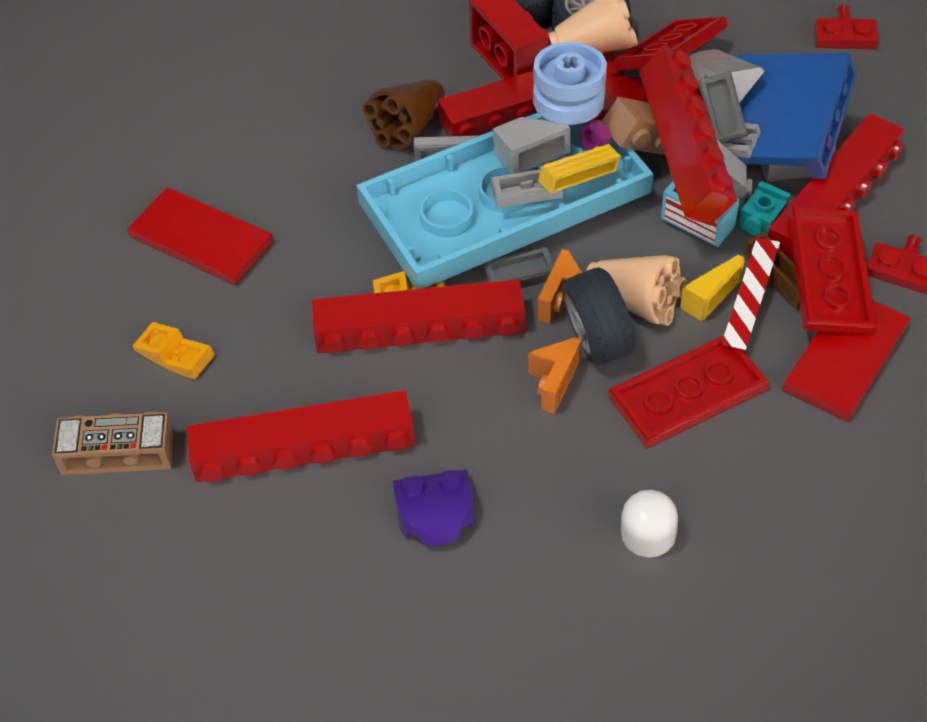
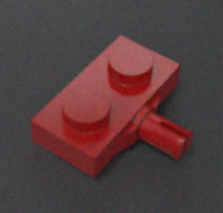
M844 4L837 7L838 18H816L815 20L816 48L877 49L879 42L877 19L850 18V6L848 4L845 5V9Z
M915 234L908 235L904 249L876 242L866 266L868 276L927 295V257L917 254L922 242L921 237L917 235L914 245H912Z

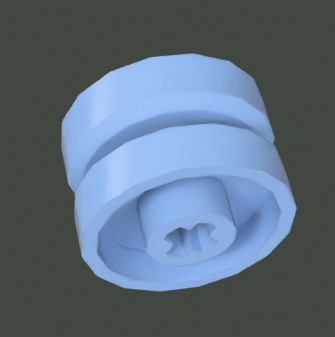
M566 41L555 43L542 49L535 57L533 71V104L536 111L546 120L567 125L585 123L597 117L604 108L607 62L603 54L593 46L581 42Z

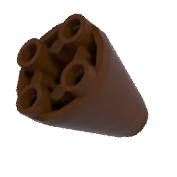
M422 80L383 88L372 94L369 100L363 104V113L367 117L368 124L374 133L376 143L382 148L391 147L393 149H405L414 143V137H419L438 110V99L444 98L445 92L439 82L435 80Z

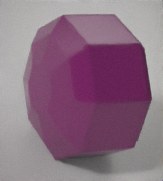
M596 120L582 126L580 140L584 150L588 151L597 146L610 145L612 137L606 124Z

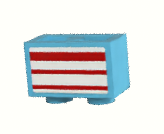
M673 181L663 192L661 219L719 247L735 227L739 199L709 226L684 216Z

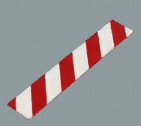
M756 238L721 343L722 345L746 350L780 242Z

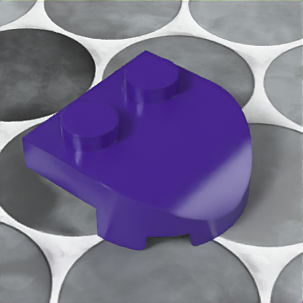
M467 469L460 471L448 470L440 474L420 477L410 476L393 481L399 526L405 537H408L410 534L419 537L423 545H444L459 540L461 531L467 526L473 527L475 523L474 504Z

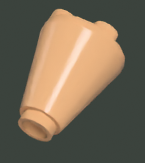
M592 0L554 27L555 31L548 33L551 44L566 41L581 42L593 46L601 53L625 51L638 45L636 34L628 20L630 15L624 0Z
M659 255L600 260L599 262H591L587 270L600 267L611 275L629 312L653 324L666 326L671 324L677 298H681L682 289L687 285L686 278L681 277L678 258Z

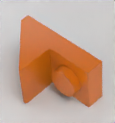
M561 250L538 297V321L550 324L555 313L562 312L565 305L562 296L564 281L569 277L582 273L568 250Z
M574 337L534 350L528 354V373L541 378L537 389V394L541 395V410L555 414L579 365L582 339Z

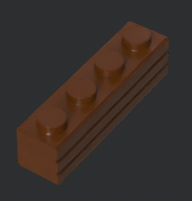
M764 232L746 240L744 255L748 259H750L757 237L771 240ZM778 248L768 281L797 310L800 308L795 264Z

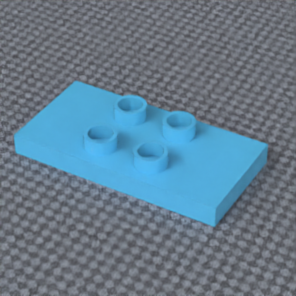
M539 113L526 117L549 121ZM596 120L568 125L570 127V153L548 162L551 163L563 157H570L579 152H585L586 150H584L580 140L581 128ZM493 131L360 183L357 185V193L360 206L414 287L422 289L652 193L654 174L633 149L621 148L611 138L610 146L616 153L621 155L616 172L563 189V198L497 208L496 199H494L491 187V177L511 173L494 154ZM541 164V165H539V166H536V167H534V168H532V169H529V170H527V171L539 170V169H541V166L544 165V164Z

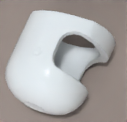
M651 489L639 491L632 495L624 504L621 515L622 541L630 551L647 558L657 557L668 552L674 545L677 536L678 514L676 506L668 496L660 491Z

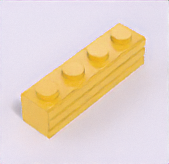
M607 144L601 147L597 146L585 152H579L570 157H563L560 160L542 165L538 182L551 194L616 172L621 155L616 153Z

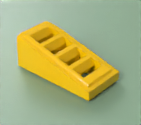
M737 255L687 284L682 289L681 309L700 321L705 320L741 282L745 262L744 257Z

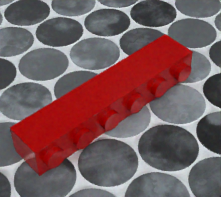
M663 45L639 71L684 216L711 226L738 201L733 188V181L728 174L724 155L719 148L715 136L716 132L711 125L707 106L703 102L699 83L691 67L690 58L681 50L675 51Z
M602 53L607 62L606 75L624 76V70H616L614 59L616 58L613 53ZM533 71L438 99L439 122L447 137L481 136L493 131V128L520 117L526 118L538 113L533 104Z
M869 113L832 155L826 178L811 179L769 227L768 237L773 241L780 242L779 249L793 263L794 256L788 218L791 206L853 211L858 198L864 199L867 196L874 179L880 180L885 174L891 160L896 161L902 153L904 143L901 140L904 128Z
M520 279L312 299L313 333L317 354L525 333V309Z
M406 390L186 426L189 463L196 482H215L226 477L238 475L251 476L262 471L274 469L287 470L298 465L328 463L334 459L352 456L364 457L370 453L388 450L400 451L406 447L415 446L413 422Z

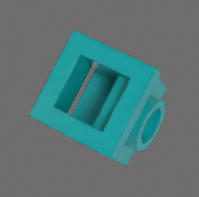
M760 181L757 190L741 209L738 228L751 235L756 236L764 232L768 236L769 227L788 207L791 194Z

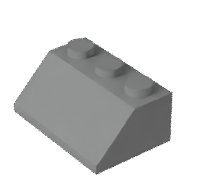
M717 49L692 52L688 55L697 81L731 71L739 103L764 73L761 67Z

